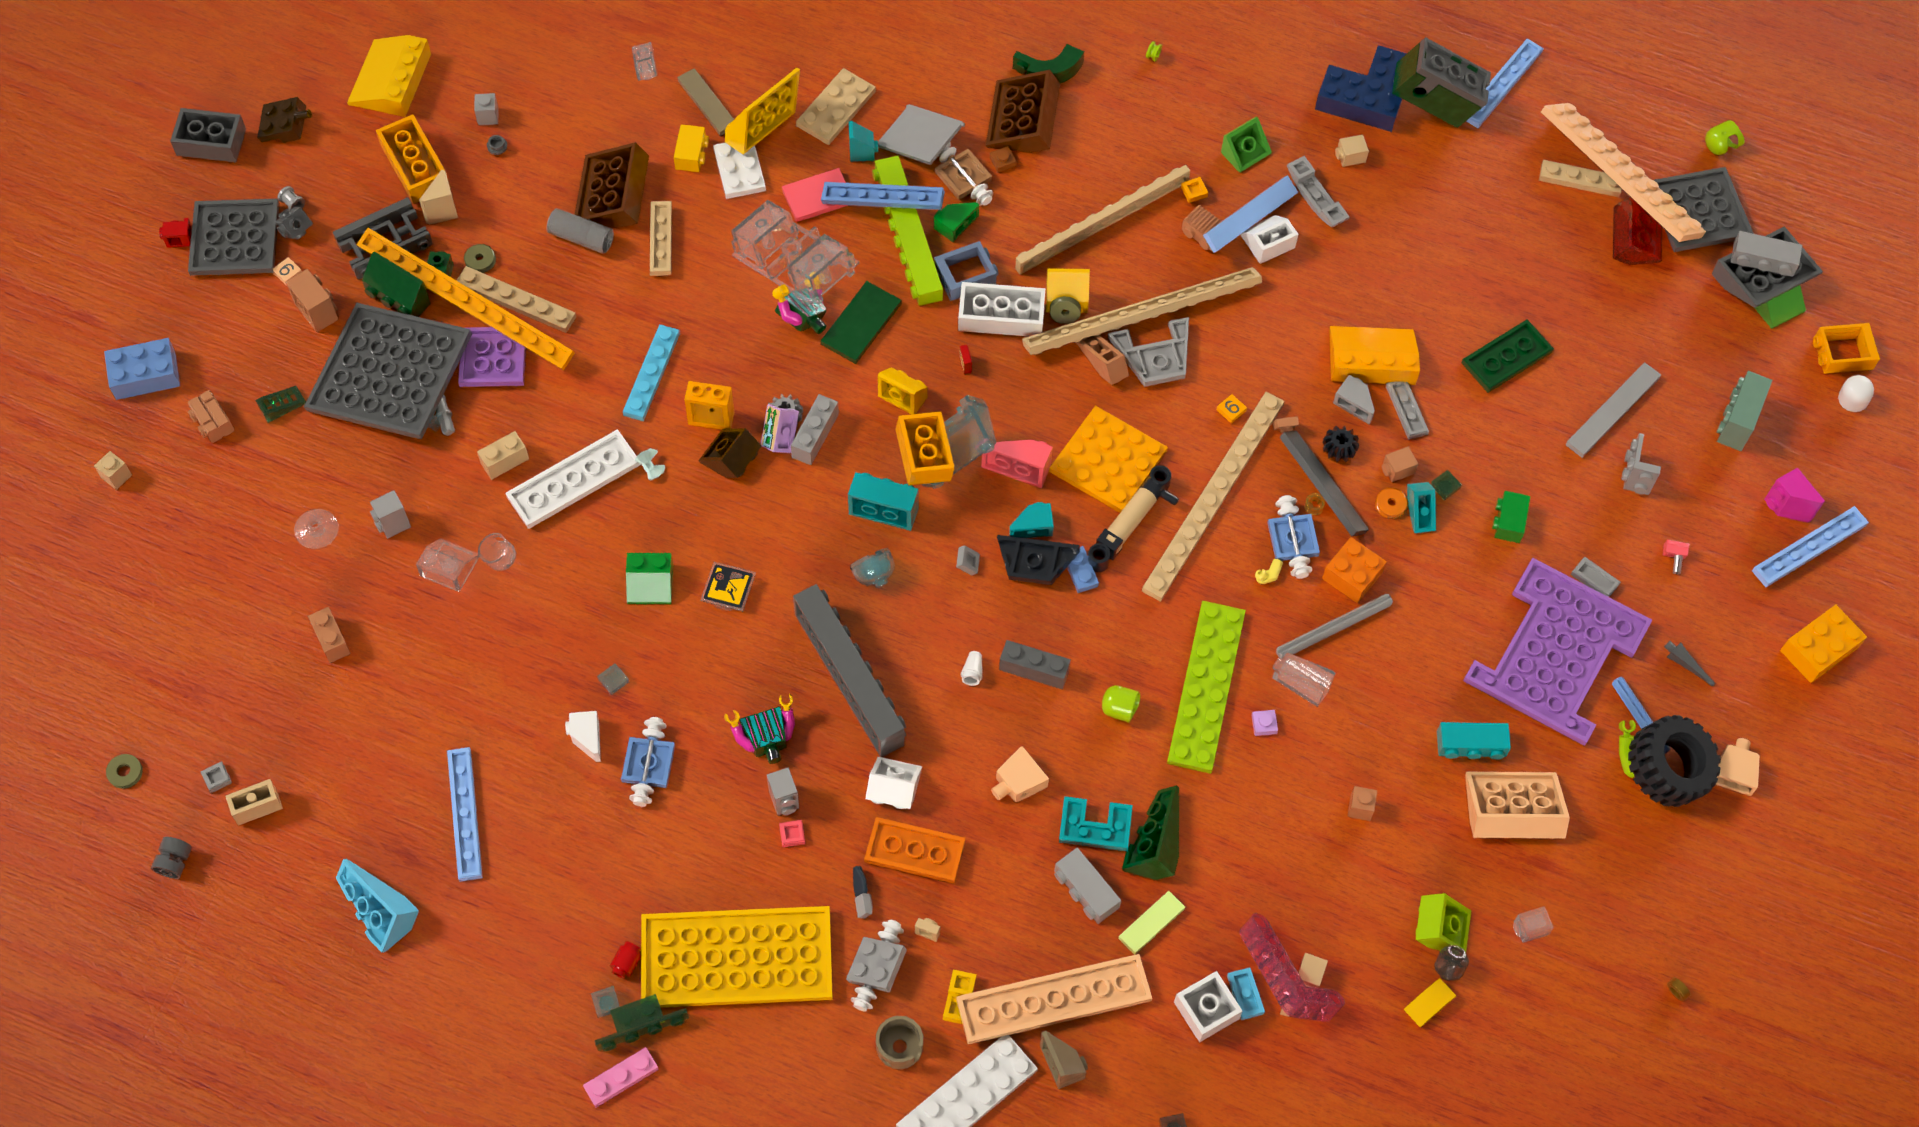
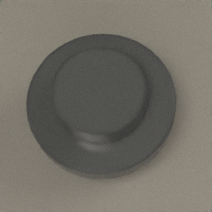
M500 135L491 136L487 142V149L491 154L500 155L507 150V141Z

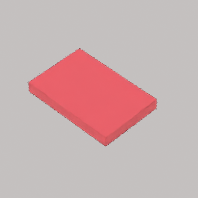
M839 168L782 186L783 194L796 222L848 206L823 204L821 201L824 182L846 183Z

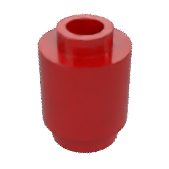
M625 941L624 945H620L610 964V967L613 969L612 973L622 979L625 976L631 977L641 958V948L628 941Z

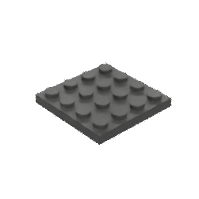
M1726 167L1654 180L1663 192L1672 196L1673 201L1678 206L1686 209L1687 214L1692 219L1700 222L1701 227L1706 231L1702 238L1679 242L1665 229L1673 252L1733 242L1739 231L1754 234Z
M279 200L195 201L188 264L189 275L274 273L278 228L275 221L279 217Z

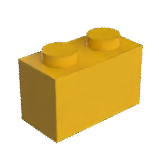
M680 125L674 153L676 170L700 171L701 164L704 165L705 163L704 148H708L709 136H706L705 127Z

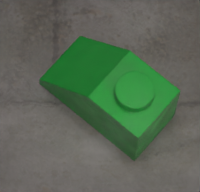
M976 202L947 204L942 210H938L933 218L934 230L951 242H954L979 216V204Z

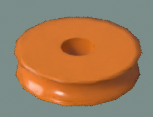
M1386 488L1378 493L1375 507L1383 517L1397 519L1406 512L1408 499L1401 490ZM1393 501L1395 505L1391 506L1388 502Z

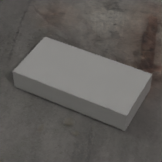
M1586 557L1580 561L1571 573L1574 578L1584 585L1608 597L1612 595L1621 583Z

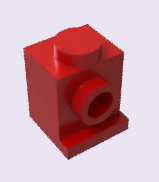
M184 218V221L163 222L162 227L159 228L160 239L164 240L166 247H190L192 225L189 218Z

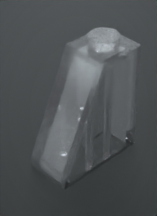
M1286 653L1283 659L1279 657L1272 667L1275 670L1272 677L1274 680L1317 707L1330 691L1336 674L1331 669L1290 653Z

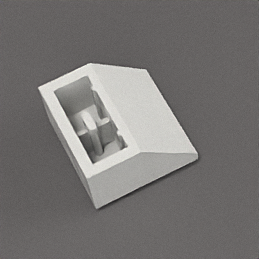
M1274 215L1254 224L1240 235L1261 264L1294 249L1299 234L1287 218Z

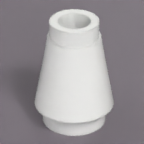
M969 652V656L960 674L963 683L967 685H978L983 678L982 654L980 652Z

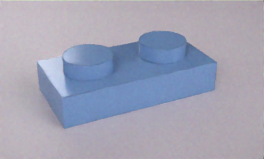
M1081 546L1079 554L1067 567L1077 593L1099 586L1095 572L1088 562L1085 548Z

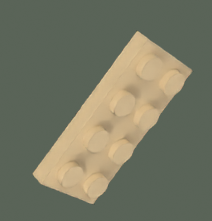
M843 68L796 121V126L830 145L876 92V87Z

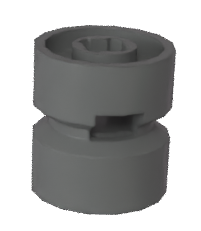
M163 837L158 849L160 855L155 856L151 870L168 878L180 879L185 867L183 861L188 859L192 846L177 838Z

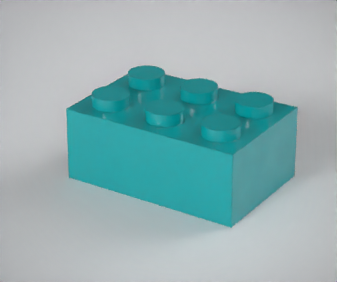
M855 472L848 492L849 515L911 531L919 509V489L913 485L908 486V484L895 483L888 478L880 479L873 477L869 473L861 474Z

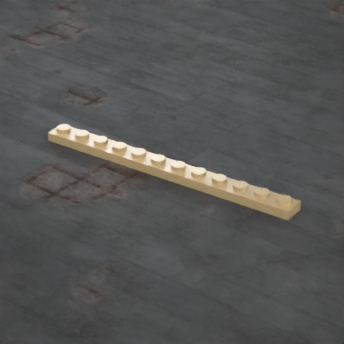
M1251 267L1023 338V346L1030 355L1040 354L1051 348H1059L1070 342H1079L1086 337L1098 336L1102 332L1117 330L1122 326L1136 324L1147 318H1155L1163 313L1175 312L1179 308L1194 306L1199 302L1213 300L1224 294H1232L1243 288H1252L1256 284L1262 283V277Z
M1265 392L1144 584L1142 592L1160 602L1162 601L1282 409L1284 400Z

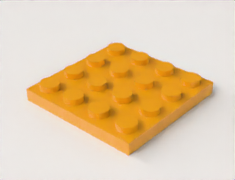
M1095 405L1050 466L1049 472L1121 513L1150 476L1152 468L1157 466L1166 454L1168 447Z

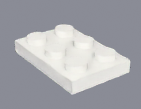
M727 143L713 145L726 199L766 191L755 146L743 155Z

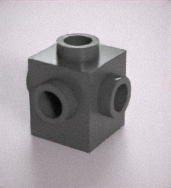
M301 207L284 210L279 214L280 218L275 221L279 226L277 228L279 233L283 237L290 239L301 238L307 233L305 230L313 224Z

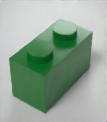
M1504 491L1502 498H1497L1495 510L1498 511V517H1494L1492 529H1495L1494 538L1516 543L1521 542L1525 533L1530 496Z

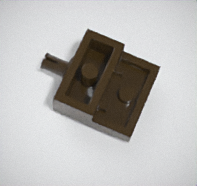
M298 97L263 104L257 138L261 142L280 139L283 143L300 140L304 119L311 118L312 112L309 109L306 110V105Z

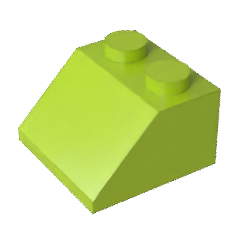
M1445 893L1421 896L1416 940L1431 949L1466 955L1471 910Z

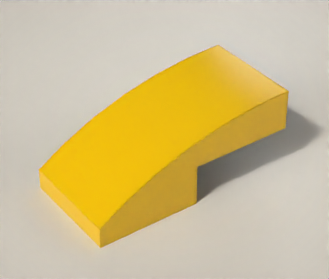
M953 970L943 1014L944 1021L962 1024L956 997L973 993L976 974Z
M1439 978L1404 1010L1419 1027H1422L1437 1012H1440L1449 1004L1456 995Z

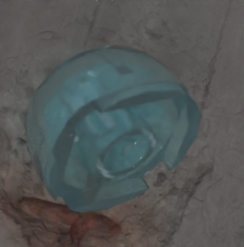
M889 548L878 550L874 555H867L850 565V569L859 583L865 586L875 585L876 588L886 585L888 583L887 579L895 570L894 559Z

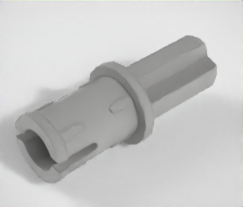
M443 395L436 409L435 418L439 421L442 433L449 436L455 432L451 419L452 412L448 409L446 398Z

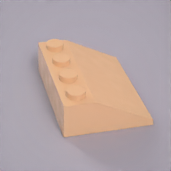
M1466 772L1469 819L1474 838H1566L1570 817L1556 772Z

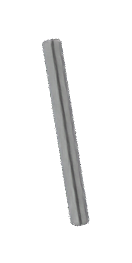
M1384 594L1277 647L1276 653L1280 659H1285L1391 606L1393 600L1389 594Z

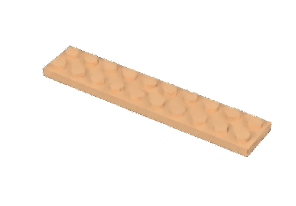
M1565 103L1544 106L1541 113L1679 242L1703 237L1706 231L1701 227L1700 222L1692 219L1687 214L1686 209L1678 206L1673 201L1672 196L1663 192L1659 188L1658 183L1649 179L1645 175L1644 170L1631 162L1630 157L1622 154L1617 149L1616 144L1608 141L1603 136L1602 131L1590 124L1588 118L1581 116L1576 111L1574 105Z

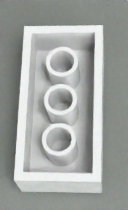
M962 282L958 331L1016 336H1032L1042 333L1046 288Z

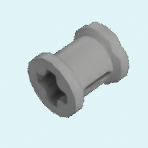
M291 186L284 187L278 193V200L285 203L290 210L293 207L303 208L305 205V200L295 194Z

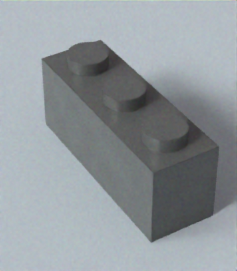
M1006 640L1000 657L999 670L1063 690L1070 670L1071 659Z

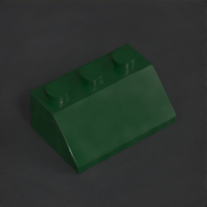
M375 251L371 254L362 279L365 293L371 298L376 297L381 300L382 304L387 308L392 307L399 313L419 317L431 304L424 281Z

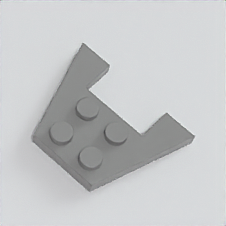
M1189 317L1172 320L1168 323L1172 336L1171 340L1133 347L1129 330L1108 333V339L1125 356L1126 363L1144 387L1185 379Z

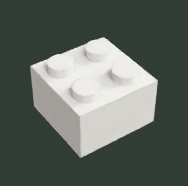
M1217 971L1176 994L1174 1000L1175 1005L1199 1043L1239 1020L1243 1012Z

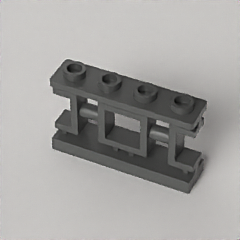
M408 197L333 231L336 243L342 253L353 249L357 258L349 261L357 279L363 278L370 257L364 259L362 254L366 253V251L357 247L355 242L360 240L367 228L380 235L391 232L395 239L392 242L411 254L425 250L433 244L426 227L415 231L411 221L418 219V216ZM403 220L405 226L395 230L393 225ZM410 232L412 238L402 242L400 237Z

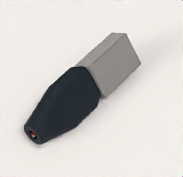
M855 866L853 867V887L856 896L858 918H866L872 914L871 895L867 894V882L862 867Z

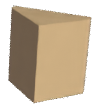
M441 170L419 199L425 221L429 225L458 218L446 172Z

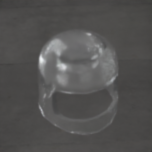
M492 533L486 536L479 544L478 554L480 559L493 570L505 571L515 563V547L501 534ZM495 537H501L504 541H498Z

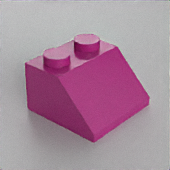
M1798 468L1778 478L1764 499L1767 506L1777 516L1806 523L1812 521L1825 502Z

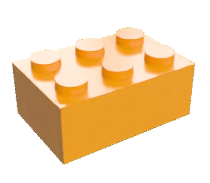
M931 412L899 416L895 430L908 486L951 481L955 467L942 413Z
M1834 605L1789 638L1780 651L1812 683L1857 650L1867 636L1837 605Z

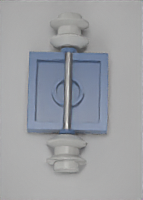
M1290 495L1280 497L1275 503L1276 507L1281 508L1277 512L1281 518L1268 519L1269 533L1275 559L1281 561L1291 560L1289 566L1294 568L1291 571V575L1302 579L1309 576V573L1312 572V567L1307 566L1310 563L1309 557L1319 556V546L1312 515L1294 516L1299 511V508L1294 506L1297 503V499Z
M651 717L644 721L648 729H644L642 734L648 739L629 737L621 781L623 783L635 784L631 787L635 794L630 795L629 799L633 801L634 805L645 807L647 804L652 803V799L648 795L653 794L654 790L650 786L667 788L675 743L658 741L665 737L661 729L667 727L663 720L658 717Z

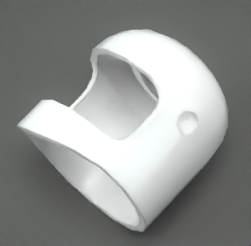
M1861 375L1848 378L1839 392V403L1844 409L1851 412H1860L1866 409L1874 394L1873 383L1870 379Z

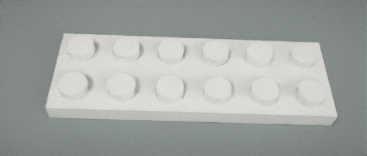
M617 429L505 494L522 521L530 529L641 464L635 461L636 454Z
M1009 1035L1002 1036L900 1120L896 1127H971L1036 1073L1038 1068Z

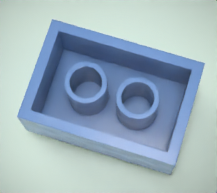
M169 338L104 351L109 388L116 400L180 387L176 354Z

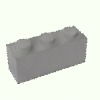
M1739 231L1734 242L1731 263L1793 277L1800 263L1802 245Z
M818 394L791 444L792 458L812 465L839 415L838 401Z
M1078 848L1055 864L1054 875L1062 885L1065 883L1069 888L1070 896L1075 902L1079 901L1083 905V910L1090 920L1094 919L1099 924L1120 908L1121 899Z

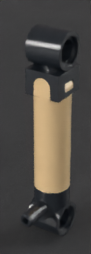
M1158 465L1152 468L1150 476L1108 529L1105 528L1097 538L1096 544L1090 547L1088 562L1094 572L1101 573L1108 568L1110 559L1114 561L1121 552L1125 541L1160 497L1173 505L1178 503L1179 498L1168 492L1171 471L1167 467ZM1161 478L1164 481H1157L1156 479ZM1100 556V557H1102L1103 559H1102V560H1097V559H1095L1094 557Z

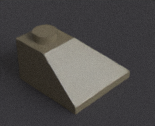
M1042 1032L1040 1048L1058 1089L1085 1079L1088 1066L1084 1057H1079L1077 1050L1049 1032Z

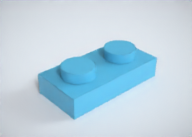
M1251 968L1228 973L1227 978L1233 996L1243 1011L1240 1017L1241 1020L1263 1015L1265 1010Z

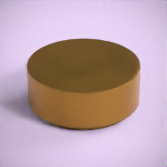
M1674 977L1667 983L1670 992L1680 1001H1685L1691 996L1689 989L1678 978Z

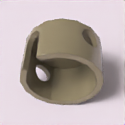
M894 1016L886 1019L879 1026L876 1033V1051L879 1059L893 1069H905L913 1066L920 1059L923 1052V1033L921 1027L913 1019L906 1016ZM897 1040H903L907 1045L906 1050L902 1053H897L893 1050V1044Z

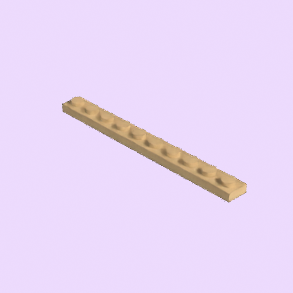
M1186 165L1181 168H1175L1170 174L1157 178L1150 185L1140 187L1135 193L1121 198L1119 202L1106 206L1097 214L1089 215L1086 220L1073 224L1062 233H1056L1046 242L1038 243L1035 248L1020 253L1016 257L1015 269L1021 275L1179 188L1182 182L1189 180L1190 169Z

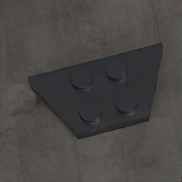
M997 535L1009 580L1052 585L1080 552V545Z

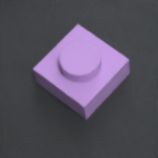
M1275 710L1252 712L1255 736L1278 733Z

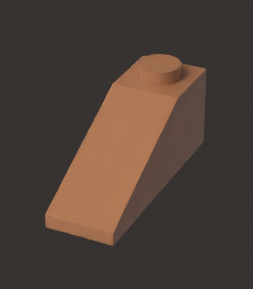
M1100 335L1086 337L1076 342L1099 375L1111 385L1129 376L1125 356Z

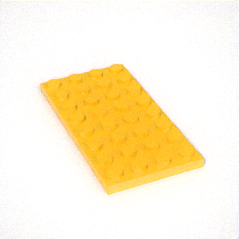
M830 906L641 914L642 1008L833 1000Z

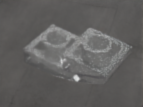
M652 43L633 46L632 52L638 81L649 80L657 76V65L654 59Z

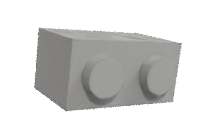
M394 490L370 502L373 508L370 514L379 533L384 532L387 539L411 527L404 507Z
M789 767L767 774L768 789L777 816L794 813L796 809H799V801Z

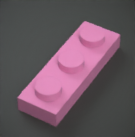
M645 1047L587 1082L583 1087L596 1108L659 1069Z

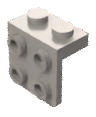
M1639 433L1637 439L1632 440L1630 450L1628 449L1624 462L1628 463L1627 468L1624 467L1621 480H1624L1623 489L1634 491L1637 494L1649 495L1660 475L1661 467L1639 462L1644 434Z

